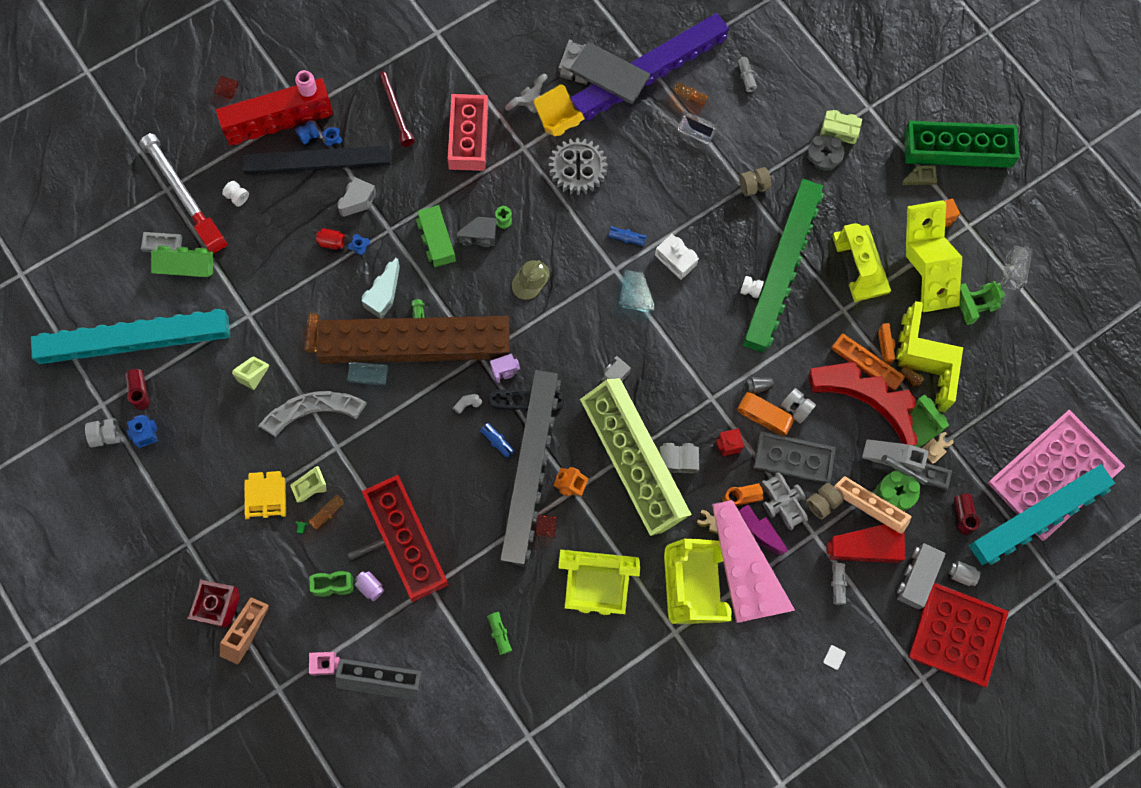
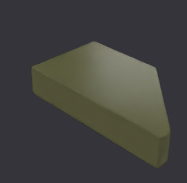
M917 166L903 180L902 185H936V167Z

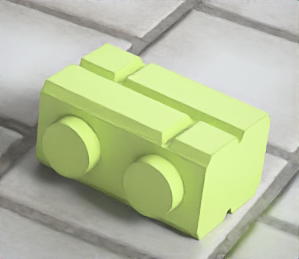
M837 110L826 111L820 136L829 135L837 137L843 142L855 144L859 136L862 119L853 114H840Z

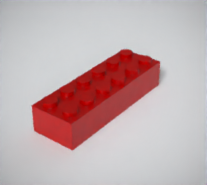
M323 78L315 80L317 90L315 94L309 97L301 95L296 85L216 109L221 128L229 146L233 144L238 145L246 140L257 139L266 134H274L283 129H291L296 125L306 124L310 120L324 119L333 115Z
M399 475L363 490V496L412 603L448 586V581Z

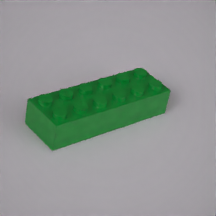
M909 121L904 129L905 163L1012 168L1020 158L1017 125Z

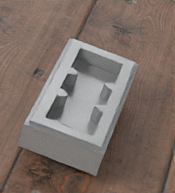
M143 232L141 250L142 252H151L158 248L159 245L169 246V249H176V247H181L182 236L181 234Z

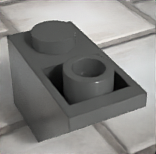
M475 218L457 232L458 243L465 246L472 244L482 247L495 246L496 218Z

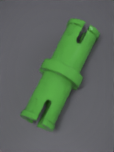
M496 612L488 615L487 618L493 632L491 635L492 638H495L499 654L503 655L511 652L512 648L506 635L508 632L507 629H504L500 613Z

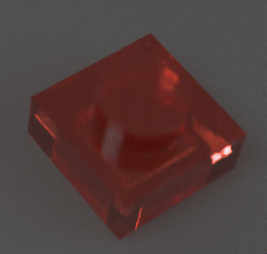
M221 76L214 89L215 94L232 100L239 86L238 81Z
M538 515L536 536L556 537L557 517Z

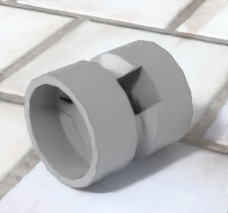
M796 388L780 405V408L784 411L792 413V416L800 424L816 407V404L809 398L804 399V394Z
M115 418L103 420L102 423L99 421L89 422L85 425L86 439L91 448L102 446L104 442L107 445L120 442V428Z

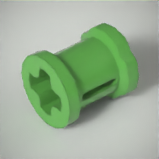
M506 206L498 207L495 211L497 226L506 229L512 224V212Z

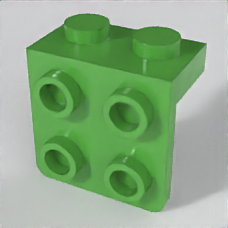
M923 395L916 401V406L911 414H909L913 420V425L911 426L913 433H916L918 440L915 447L918 448L949 426L946 417L939 413L935 408L934 402L927 398L926 395Z

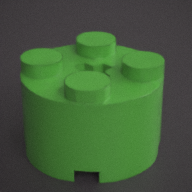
M894 471L879 482L875 495L906 512L917 502L920 494V484L912 476H907L900 471Z

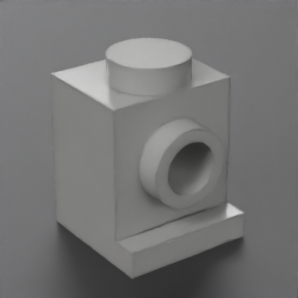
M616 356L613 365L609 364L605 368V374L601 381L604 382L607 379L617 378L623 381L630 374L631 368Z

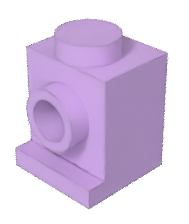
M512 354L490 361L497 384L500 383L501 378H512L517 373V370H520L519 362L513 358Z

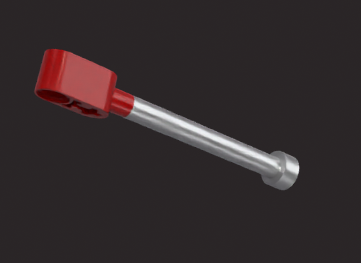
M148 134L140 140L139 145L145 153H150L195 221L196 225L193 227L209 252L215 254L228 246L210 217L205 218L160 150V141L156 135Z

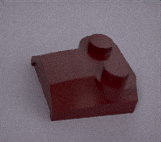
M200 580L187 619L226 628L233 621L239 602L238 588Z

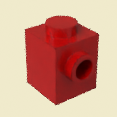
M739 428L720 432L716 439V445L718 450L721 451L722 457L741 453L744 448Z

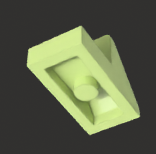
M319 466L313 468L290 485L297 502H303L315 493L327 491Z

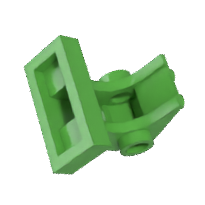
M993 281L981 286V290L976 292H970L966 283L961 284L959 307L967 325L976 322L980 317L979 312L986 310L995 311L1001 308L1000 305L1003 304L1002 298L1005 297L1000 283L996 284ZM983 297L985 304L976 306L974 299Z

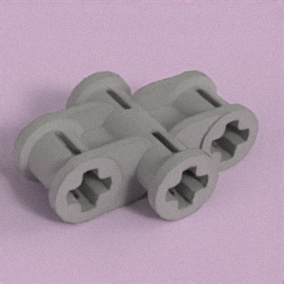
M779 472L775 474V477L761 482L763 490L771 500L770 502L766 501L763 503V507L770 518L775 517V514L779 513L789 530H793L794 526L801 522L808 521L805 511L798 503V501L806 499L799 485H794L793 489L790 490Z

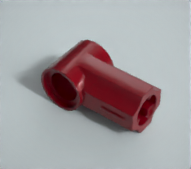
M138 369L129 370L125 373L128 401L135 409L144 410L150 404L144 372ZM142 396L141 400L135 401L137 397Z
M968 493L961 494L953 498L959 520L958 530L964 535H971L980 527L981 520L976 515L972 495ZM966 521H969L973 528L968 527Z

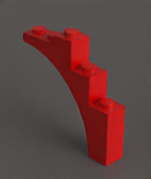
M856 362L810 369L808 379L812 393L829 392L843 394L870 405L892 425L900 438L901 444L916 446L918 442L917 435L913 433L911 427L913 420L912 416L909 415L916 406L914 396H911L910 390L888 393V384L884 382L883 376L861 379V370L857 368Z

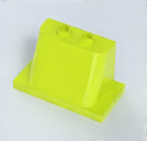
M850 224L844 226L842 231L833 233L832 237L837 252L851 249L860 274L855 282L849 284L854 302L890 294L891 289L869 226Z
M560 550L559 569H568L565 608L576 609L582 613L596 611L602 615H610L611 613L625 614L629 575H640L639 557Z

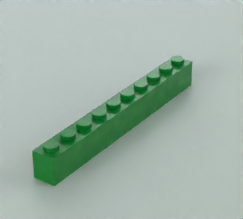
M802 179L742 346L762 353L765 352L766 348L771 347L774 338L770 336L772 331L776 332L779 321L776 319L778 314L782 315L785 308L782 302L784 298L787 299L791 290V288H788L789 282L793 283L797 272H794L795 266L799 267L802 256L799 255L800 251L805 250L808 240H805L806 234L810 235L813 224H810L811 220L816 219L819 211L816 206L817 203L821 204L824 196V193L821 192L823 185Z

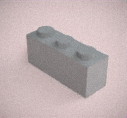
M925 543L915 547L911 555L914 558L912 564H909L904 572L906 576L904 583L901 582L897 589L899 594L897 600L918 610L922 609L926 604L946 553Z

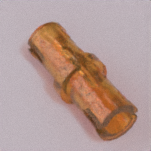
M309 313L307 315V329L304 332L306 335L304 351L315 353L317 352V320H319L320 315Z

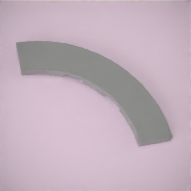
M331 391L306 393L288 400L277 409L275 408L259 424V428L276 438L280 431L288 424L304 415L329 411L342 413L357 419L367 403L345 393Z

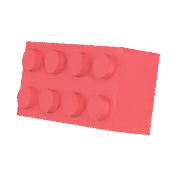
M451 94L448 146L449 170L485 171L488 95Z

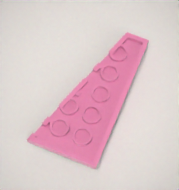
M730 500L712 504L735 621L739 623L794 611L793 605L734 502Z

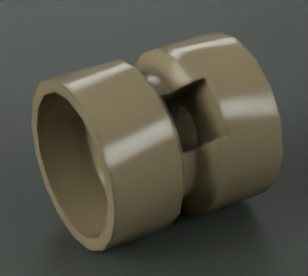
M766 167L755 169L753 173L748 171L739 175L740 187L745 196L754 195L757 191H768L772 188L771 177Z
M829 483L824 484L818 490V494L814 493L806 500L810 511L821 520L831 513V509H836L844 502L839 491Z

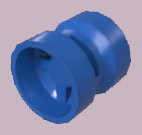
M311 120L306 122L303 127L295 128L296 134L304 145L310 139H316L320 136Z

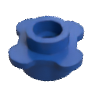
M328 128L322 132V136L325 137L324 143L326 146L330 147L332 144H340L342 142L338 128Z
M355 234L352 242L348 244V248L362 255L367 250L370 240Z

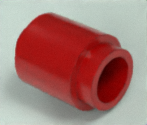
M322 228L321 231L317 232L316 242L319 243V247L338 250V248L342 249L345 242V234H341L340 231Z

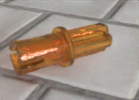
M677 82L673 89L674 92L688 98V101L692 100L702 106H705L709 97L695 90V87L690 88L680 82Z
M335 495L324 507L321 506V510L308 522L318 530L325 521L332 518V515L344 504V501L341 497Z

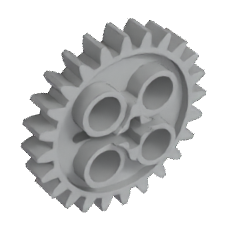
M579 138L576 139V142L569 139V144L563 141L562 147L557 145V151H552L553 157L549 158V175L553 176V182L558 181L557 187L563 185L564 192L570 189V194H572L576 190L577 195H579L580 190H583L587 194L588 188L593 192L594 185L600 187V182H604V176L607 175V170H605L608 166V163H605L607 157L603 156V150L598 151L599 145L593 147V141L586 144L585 138L583 142H580ZM577 152H579V154H580V161H579L580 180H577V178H576V172H577L576 153H577ZM568 156H569V157H572L573 159L568 160V159H565V157H568ZM586 156H587V157H590L591 159L586 160V159H584L583 157H586ZM566 173H572L573 175H572V176H567V175H565V174H566ZM584 173H590L591 175L585 176Z

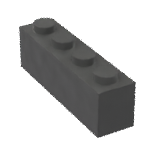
M340 659L335 677L336 688L417 701L422 671Z

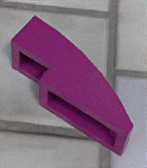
M749 505L739 510L757 543L781 556L788 551L766 517L759 521Z

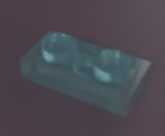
M350 362L347 381L386 386L388 365Z

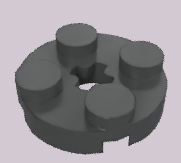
M829 135L814 137L807 150L808 160L819 170L829 171L834 169L842 162L844 157L842 141L837 137ZM828 150L830 153L828 156H824V153L821 151Z

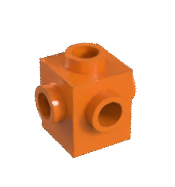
M560 468L553 486L560 490L559 493L564 496H582L589 478L581 474L576 468Z

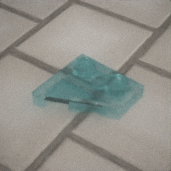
M625 270L619 307L654 313L655 306L644 273Z

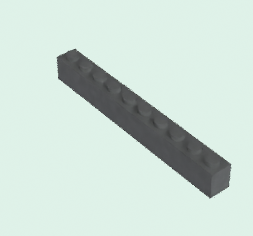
M535 370L501 563L525 567V562L530 560L531 550H528L529 542L533 543L535 532L531 531L532 523H536L538 512L535 511V505L540 504L541 492H538V488L544 482L545 474L541 473L542 466L547 465L548 455L545 454V449L550 447L551 436L548 435L549 428L553 429L555 419L551 415L552 410L557 408L558 399L555 398V393L560 391L561 380H558L557 373Z

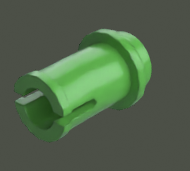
M420 299L411 301L410 308L413 312V318H425L423 310L425 304Z

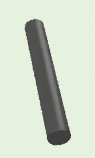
M888 455L882 456L881 461L907 476H912L922 485L928 483V479Z
M380 539L348 553L350 561L386 546L383 539Z

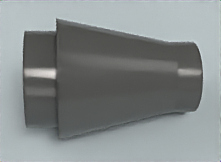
M748 377V379L744 380L745 392L754 395L768 389H773L774 386L771 377Z

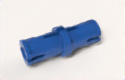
M611 226L608 238L624 241L625 244H637L644 247L647 235L631 232L630 229L623 230Z
M490 423L485 425L490 432L482 427L480 432L492 442L491 445L496 447L506 459L510 457L506 449L513 455L515 449L504 440L505 437L499 434Z

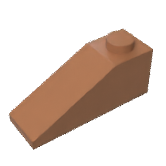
M253 598L249 599L221 641L220 657L239 664L248 650L269 605Z

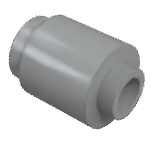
M957 561L955 564L952 563L948 574L951 575L950 579L967 586H976L980 578V571L960 561Z

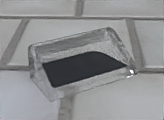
M684 111L678 131L706 144H710L717 126Z

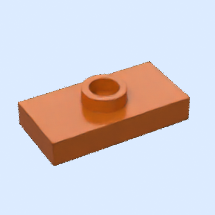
M889 323L882 324L879 328L878 336L882 360L891 365L895 360V340L891 336Z

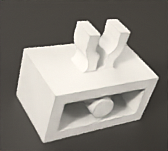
M673 234L664 240L656 248L655 256L681 280L697 266L699 259L693 250H689L684 245V242Z

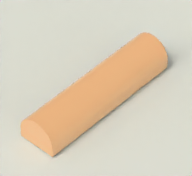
M844 476L834 486L844 500L898 533H903L909 525L912 516Z

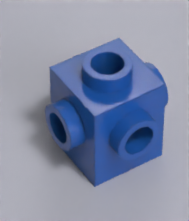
M139 415L127 422L129 427L127 429L128 437L130 440H133L138 448L158 442L155 433L158 429L154 420H150L146 415Z

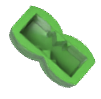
M338 571L331 575L317 573L309 577L310 592L315 596L326 597L333 593L347 595L354 592L353 576L349 572Z

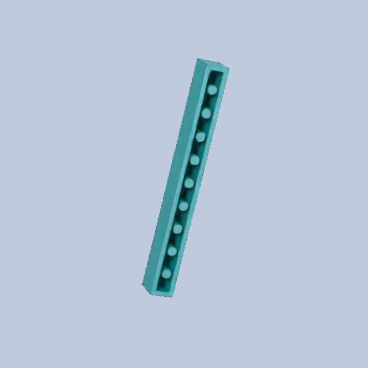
M214 309L206 313L193 312L191 315L176 314L170 318L156 317L148 321L118 322L111 326L98 325L96 328L90 329L82 327L75 331L60 330L53 334L40 333L38 336H31L32 359L38 364L230 338L229 317L225 310Z

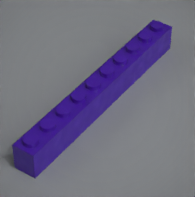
M715 13L630 64L650 74V78L645 84L649 86L657 78L666 76L674 68H680L686 61L693 60L703 51H709L715 44L724 42L727 39L729 27L718 13ZM594 84L570 98L574 109L582 112L585 118L581 122L591 120L597 113L604 112L616 102L620 103L623 101V99Z

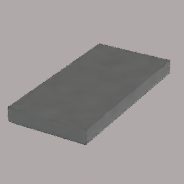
M587 42L570 68L571 73L630 104L634 103L650 78L648 72L590 42Z
M760 431L753 469L772 474L779 472L782 476L819 484H830L836 447Z

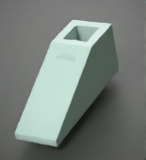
M397 258L386 265L385 272L375 279L373 287L362 296L363 307L380 319L393 306L400 268Z

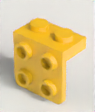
M558 85L533 101L545 131L553 136L564 134L565 130L578 126L580 121L585 119L582 112L574 109L564 85Z

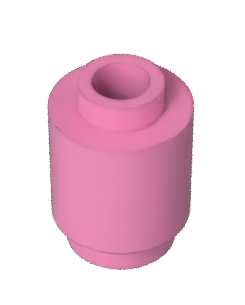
M300 71L295 78L298 91L305 97L312 96L317 90L314 76L308 71Z

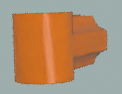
M759 483L739 488L732 487L727 490L722 498V502L730 501L729 494L735 495L737 501L734 504L737 507L763 501V490Z

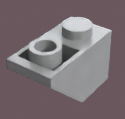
M355 177L352 183L350 182L347 185L344 197H341L337 207L340 216L345 217L368 209L377 194L375 186Z

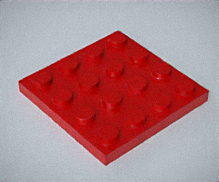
M934 583L923 607L908 658L986 688L1009 611Z

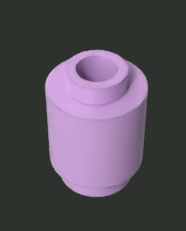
M363 571L355 578V587L367 599L375 601L384 592L382 584L369 571L366 573Z

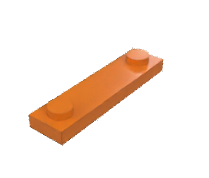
M843 333L831 348V350L848 362H856L857 368H860L861 371L870 377L883 376L884 382H887L888 389L892 392L896 391L905 378L903 374Z

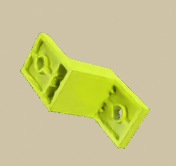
M944 201L907 206L906 257L922 276L921 302L923 303V312L957 307L960 302L962 256L945 238L946 203ZM930 218L927 225H922L925 219ZM941 288H945L942 294H937Z
M915 301L902 317L901 324L904 325V328L899 335L901 347L897 350L896 359H898L899 367L940 375L938 380L940 393L936 396L935 404H938V411L945 412L956 401L963 347L918 338L923 303Z

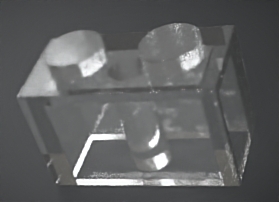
M1017 245L1011 248L1007 253L1001 287L1020 291L1027 283L1032 249Z

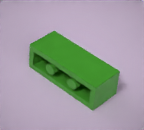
M439 205L418 211L419 218L416 219L418 229H422L424 233L421 235L423 245L428 246L429 251H426L429 262L433 261L434 268L455 262V253Z
M159 245L158 248L151 251V273L209 277L213 274V252H207L206 248H195V251L188 250V247L169 249V246Z

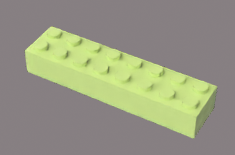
M607 379L582 397L580 400L650 536L663 533L689 517L691 513L621 379Z

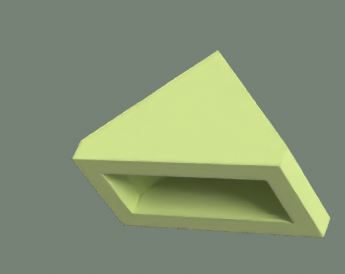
M253 356L235 368L232 374L239 383L255 390L269 368V364Z

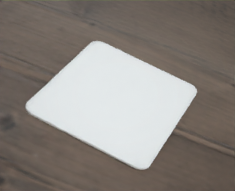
M831 645L824 663L838 670L845 652Z

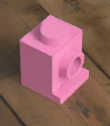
M335 652L309 653V674L312 676L336 675L340 657H336ZM329 661V667L323 668V662Z

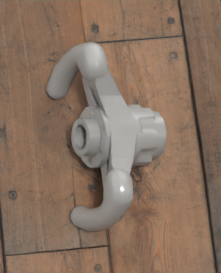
M542 74L534 81L535 86L531 89L527 87L520 93L522 96L515 97L505 105V110L510 111L516 105L526 106L530 112L536 113L537 110L533 101L540 96L542 84L547 79V75Z

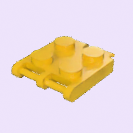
M281 471L267 472L266 478H264L263 472L249 473V480H245V519L258 516L268 518V516L273 515L286 517V479L282 477Z

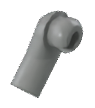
M477 394L465 395L456 403L453 409L460 414L467 405L479 407L482 400Z

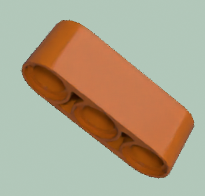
M749 392L745 393L737 407V411L743 416L781 436L787 435L795 420L791 414Z

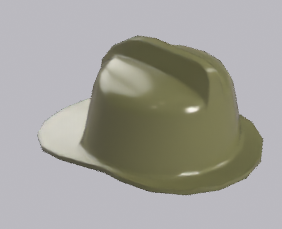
M540 260L526 262L513 279L512 290L514 294L523 300L535 298L549 279L548 267Z

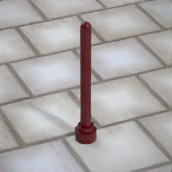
M382 71L380 78L400 130L399 141L402 147H409L415 143L413 134L407 131L387 73Z

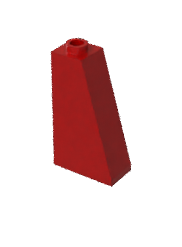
M885 524L834 536L827 542L826 551L827 554H830V560L901 563L905 560L904 532L900 534Z

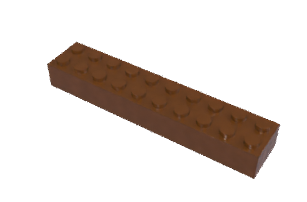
M509 316L317 320V358L320 364L494 360L510 354Z

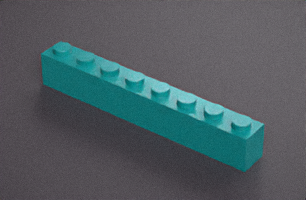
M1100 464L968 546L982 566L986 563H989L991 566L1000 560L999 555L1005 553L1007 556L1017 550L1015 545L1021 543L1023 546L1033 540L1031 535L1037 533L1039 536L1049 530L1047 528L1049 524L1052 523L1054 526L1064 520L1062 516L1067 513L1071 516L1080 511L1078 506L1084 504L1086 507L1096 501L1094 498L1096 495L1104 496L1111 491L1109 487L1116 483L1103 465Z

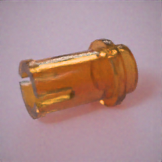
M907 365L900 372L905 376L906 380L913 384V387L916 386L918 388L924 381L922 374H917Z

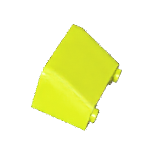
M682 539L667 545L664 551L669 621L672 624L731 621L732 611L729 604L720 600L718 563L723 561L720 542L716 540Z

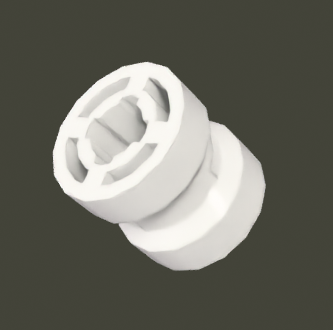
M236 181L229 182L224 187L222 193L226 198L232 199V203L236 206L243 205L249 197V192L244 188H240Z
M745 276L740 293L744 295L750 293L753 298L758 299L764 281H752L751 277Z

